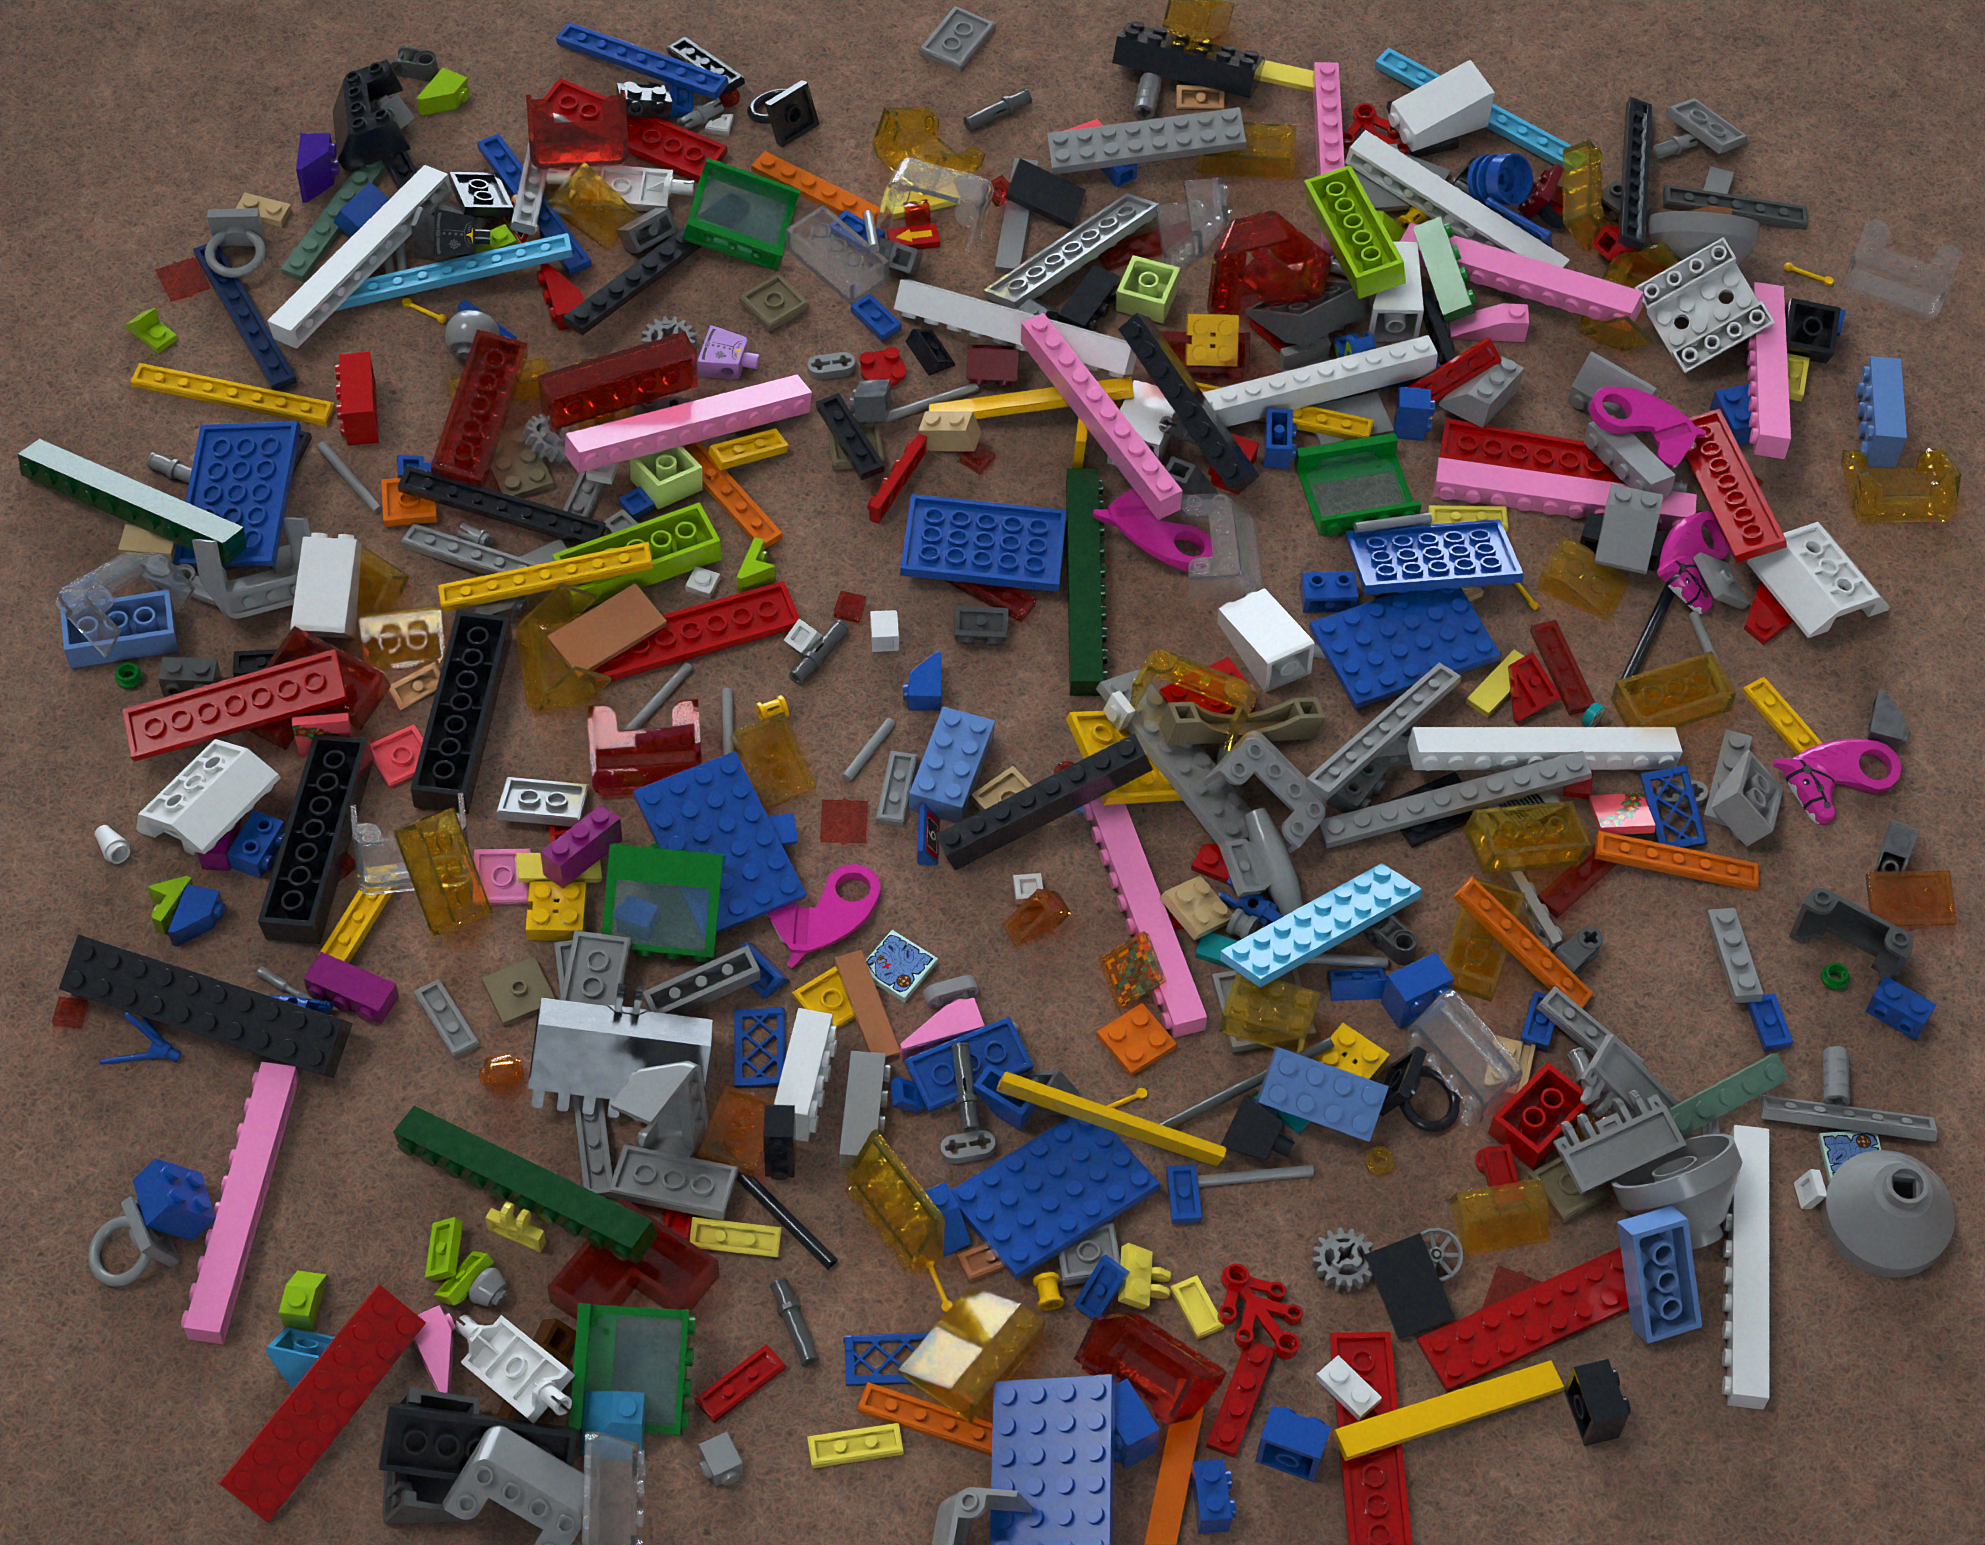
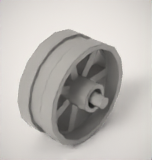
M1428 1228L1422 1231L1421 1235L1423 1238L1429 1234L1432 1248L1431 1250L1427 1248L1435 1269L1436 1265L1440 1263L1448 1273V1275L1439 1277L1440 1282H1445L1453 1278L1460 1270L1463 1261V1248L1458 1238L1450 1231L1442 1228ZM1433 1233L1447 1236L1440 1247H1436ZM1452 1240L1457 1247L1458 1253H1444L1443 1250ZM1443 1258H1458L1457 1265L1453 1271L1444 1262Z

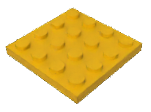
M1103 711L1070 712L1066 718L1083 759L1132 735L1127 728L1118 731ZM1147 754L1146 756L1153 768L1152 771L1100 797L1103 805L1183 800Z

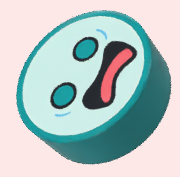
M1598 702L1593 703L1584 713L1581 724L1585 727H1594L1601 720L1606 708Z

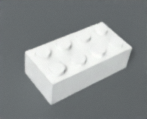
M798 1008L774 1105H795L796 1140L808 1142L810 1133H816L819 1116L817 1111L818 1107L822 1108L824 1102V1082H828L830 1078V1057H835L837 1040H835L837 1026H833V1014Z

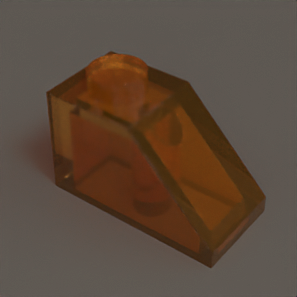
M1037 889L1002 924V927L1014 946L1017 947L1055 930L1071 912L1058 892Z

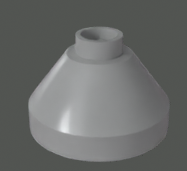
M1697 211L1660 212L1650 216L1648 238L1666 267L1670 268L1724 237L1736 257L1737 266H1739L1758 245L1760 223L1750 218L1722 213Z
M1708 1134L1684 1139L1687 1144L1684 1148L1610 1181L1620 1207L1638 1216L1673 1206L1688 1218L1692 1249L1701 1248L1719 1240L1723 1236L1720 1223L1726 1218L1743 1163L1734 1138L1728 1134Z
M1874 1150L1858 1154L1844 1162L1837 1169L1826 1187L1827 1195L1821 1202V1220L1825 1234L1838 1254L1862 1271L1889 1278L1906 1277L1920 1273L1939 1258L1951 1240L1955 1226V1211L1949 1191L1933 1170L1914 1157L1890 1150Z

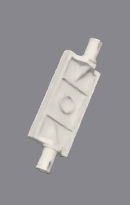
M576 162L575 168H570V170L548 168L546 178L547 184L568 185L570 188L569 205L649 212L656 207L668 208L669 199L672 197V194L694 197L695 180L673 179V170Z
M468 1315L459 1317L465 1323V1326L456 1321V1332L464 1336L469 1344V1353L461 1361L467 1369L533 1424L548 1406L557 1415L567 1413L560 1406L561 1404L570 1410L572 1400L561 1392L575 1376L568 1368L502 1315L493 1325L486 1326L478 1325Z

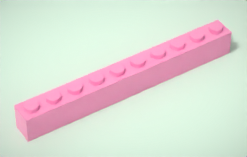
M1314 63L1313 107L1317 176L1345 167L1339 63ZM1320 228L1321 253L1331 257L1335 254Z
M1410 223L1400 242H1417L1413 227L1418 224ZM1455 235L1450 238L1452 246L1457 245L1462 258L1457 260L1459 267H1465L1469 281L1476 284H1482L1502 292L1505 291L1525 299L1535 300L1548 306L1558 307L1571 313H1578L1594 320H1601L1627 329H1632L1643 308V291ZM1418 245L1419 264L1420 266L1426 268L1421 250Z
M1754 282L1753 293L1759 302L1762 301L1775 323L1749 337L1747 340L1746 350L1749 351L1747 365L1750 366L1747 380L1750 381L1748 396H1751L1748 411L1752 412L1749 420V427L1752 428L1750 443L1753 444L1754 455L1785 459L1791 441L1784 286Z
M1042 313L1022 322L1021 344L1154 516L1160 520L1181 510L1183 490L1047 316Z
M793 375L566 433L564 454L576 471L580 473L809 413L812 392L798 375Z
M1439 457L1435 473L1433 496L1444 500H1462L1470 504L1483 503L1492 506L1517 508L1520 511L1531 510L1543 512L1547 515L1559 514L1574 519H1587L1588 512L1604 515L1611 484L1628 486L1621 483ZM1672 491L1671 495L1663 497L1657 529L1671 531L1681 519L1696 514L1697 494Z
M1099 797L1083 805V814L1086 821L1091 820L1093 841L1095 844L1099 843L1102 849L1099 851L1100 859L1103 866L1108 865L1110 886L1112 889L1116 888L1119 894L1117 896V904L1120 912L1125 911L1127 919H1125L1128 934H1134L1136 940L1134 944L1137 942L1140 946L1145 944L1147 948L1141 951V948L1138 947L1135 949L1136 953L1142 952L1143 956L1154 951L1161 971L1156 973L1153 964L1147 966L1144 957H1142L1145 963L1143 969L1148 967L1149 972L1145 974L1146 981H1151L1155 985L1154 989H1152V996L1155 1005H1160L1162 1008L1161 1020L1165 1030H1170L1172 1038L1203 1031L1206 1029V1012L1166 908L1159 899L1161 895L1126 804L1103 805ZM1148 936L1149 941L1144 943L1143 938ZM1154 974L1158 978L1163 976L1164 981L1159 983L1158 979L1153 981L1151 976Z
M261 1062L259 1072H255L253 1075L252 1096L246 1099L244 1106L245 1120L244 1123H240L236 1135L237 1147L231 1150L229 1156L230 1171L228 1176L225 1175L222 1180L221 1192L223 1195L221 1201L216 1202L214 1207L215 1222L213 1229L209 1228L206 1234L205 1256L201 1255L197 1267L199 1273L197 1283L191 1285L189 1294L191 1304L189 1310L184 1311L181 1320V1327L185 1330L188 1340L224 1345L300 1080L296 1066Z

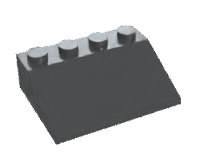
M1308 278L1245 309V315L1284 342L1297 344L1298 347L1310 346L1313 341L1326 338L1330 332L1344 329L1346 324L1360 321L1362 316L1371 312L1369 297L1358 299L1350 282Z

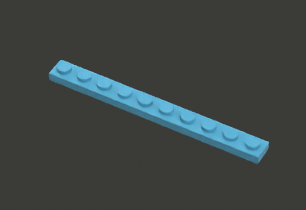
M1389 47L1375 61L1374 68L1413 89H1417L1441 76ZM1492 103L1488 126L1485 128L1554 165L1559 164L1565 171L1574 176H1577L1589 162L1590 155Z
M561 234L367 278L335 311L573 257L569 234Z

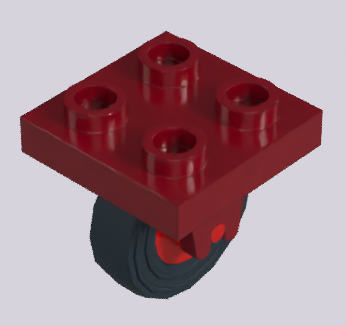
M1556 164L1550 170L1545 169L1538 181H1533L1529 197L1525 202L1519 204L1517 208L1520 211L1519 215L1530 220L1537 214L1547 225L1557 229L1566 228L1576 220L1579 213L1577 200L1569 190L1557 185L1564 172L1562 166Z

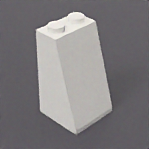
M1469 60L1392 102L1390 114L1388 115L1389 123L1399 132L1402 142L1407 144L1413 152L1487 127L1495 92L1473 62Z
M1393 242L1404 261L1406 283L1377 293L1369 326V333L1373 335L1375 342H1403L1419 338L1424 306L1417 242Z
M1134 380L1132 383L1134 397L1125 399L1120 411L1158 460L1162 462L1171 435L1160 431L1159 425L1167 426L1159 422L1164 416H1169L1175 420L1178 419V416L1157 386ZM1108 456V457H1107V463H1108V464L1115 465V464L1113 463V461L1110 459V457Z
M311 533V537H303L290 630L301 636L355 639L362 543L354 539V535L338 534V538H327L328 534Z
M1265 588L1258 592H1251L1235 602H1228L1218 609V625L1264 693L1311 674L1314 641Z

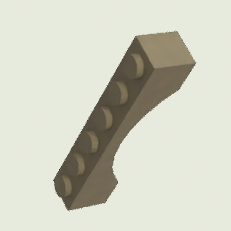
M1317 697L1292 698L1266 710L1237 715L1211 712L1194 702H1169L1159 726L1167 745L1226 743L1234 739L1239 740L1249 731H1258L1269 741L1316 739L1326 717Z

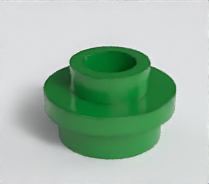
M130 662L121 664L115 672L117 685L125 689L136 687L143 678L141 669Z
M1835 962L1823 968L1821 980L1826 987L1832 990H1841L1848 985L1850 975L1848 969L1843 964ZM1831 975H1836L1839 980L1832 978Z

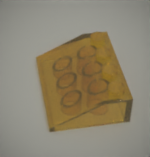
M877 1129L873 1130L847 1173V1187L845 1191L853 1203L858 1201L863 1208L862 1214L870 1225L875 1224L880 1230L879 1236L884 1245L887 1247L892 1246L896 1251V1259L903 1269L909 1268L912 1274L916 1275L924 1270L930 1262H936L943 1258L945 1217Z
M968 1287L898 1369V1374L972 1424L992 1400L994 1384L997 1381H1007L1040 1341L1043 1335L1045 1320L1020 1303Z

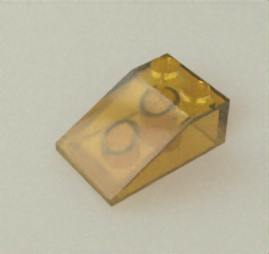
M585 162L577 166L546 201L564 220L606 250L619 238L616 229L633 221L639 215L631 205Z
M1562 536L1541 572L1537 591L1609 622L1630 582L1612 567L1595 564L1596 554L1587 546Z
M784 712L734 731L730 736L738 757L765 808L816 788Z

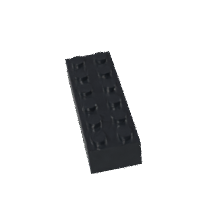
M1133 21L1131 23L1128 22L1117 35L1112 63L1250 98L1259 85L1265 57L1259 56V53L1247 50L1243 52L1236 50V47L1225 44L1220 46L1213 44V41L1208 39L1196 40L1190 38L1185 33L1173 34L1167 32L1165 28L1155 27L1153 29L1145 27V24Z
M389 1402L378 1468L382 1471L456 1480L484 1433L490 1427L496 1425L510 1429L572 1466L578 1432L575 1427L538 1422L533 1424L531 1421Z

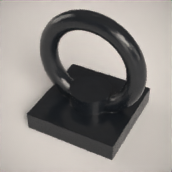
M803 80L790 88L767 91L753 99L747 108V114L752 121L760 124H771L776 143L781 147L786 146L820 124L808 82ZM765 103L768 114H760L757 112V109Z
M1417 1046L1391 1064L1383 1085L1389 1086L1379 1115L1384 1116L1399 1106L1406 1119L1420 1130L1426 1132L1444 1131L1454 1124L1459 1115L1460 1096L1454 1082L1444 1072L1435 1067L1422 1066L1428 1051ZM1420 1077L1434 1079L1447 1093L1449 1108L1446 1115L1440 1120L1430 1121L1422 1118L1415 1112L1410 1103V1099L1420 1085Z

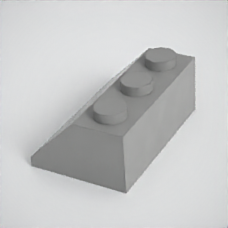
M1591 352L1571 386L1568 402L1576 409H1582L1589 413L1588 408L1592 397L1603 387L1633 388L1655 396L1657 388L1596 353ZM1603 402V407L1609 415L1613 414L1617 419H1627L1625 411L1619 405L1612 402Z
M1500 357L1501 362L1447 394L1440 401L1439 406L1484 428L1518 391L1524 367L1512 360Z

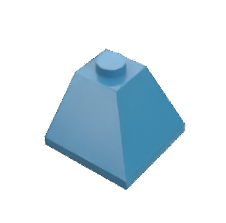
M287 1326L267 1346L266 1354L289 1386L295 1388L335 1337Z
M587 1391L585 1394L580 1454L642 1458L648 1396L645 1393Z

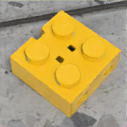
M1187 314L1186 335H1192V344L1186 343L1185 365L1237 366L1239 315Z
M530 881L528 895L529 910H527L526 919L527 940L569 941L573 940L574 930L585 932L588 894L586 882H571L565 888H562L555 882Z
M1342 1023L1330 1037L1334 1048L1312 1058L1313 1060L1374 1081L1387 1066L1390 1054L1345 1023Z

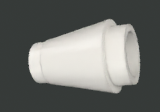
M102 825L96 829L94 835L104 858L114 864L124 862L130 855L129 842L108 825Z

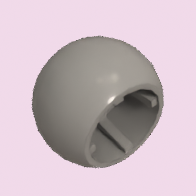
M464 310L458 312L449 320L444 338L447 349L454 357L466 364H476L489 360L497 352L501 335L497 323L491 316L479 311Z

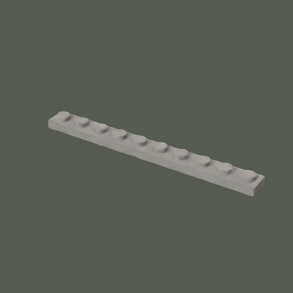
M1579 751L1325 818L1318 826L1326 849L1589 780L1592 778V772L1584 752Z
M572 940L554 942L560 995L562 993ZM573 1095L583 1186L608 1198V1189L613 1176L603 1098H596L594 1113L590 1115L582 1113L584 1096Z

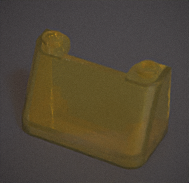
M928 106L884 108L873 139L874 154L920 194L933 195L981 168L986 154L979 148L968 147L964 153H957L936 136L940 124L939 118Z
M1944 448L1926 449L1918 456L1916 467L1867 468L1868 459L1862 451L1843 450L1841 459L1851 511L1859 522H1942L1949 520L1955 514L1962 474Z

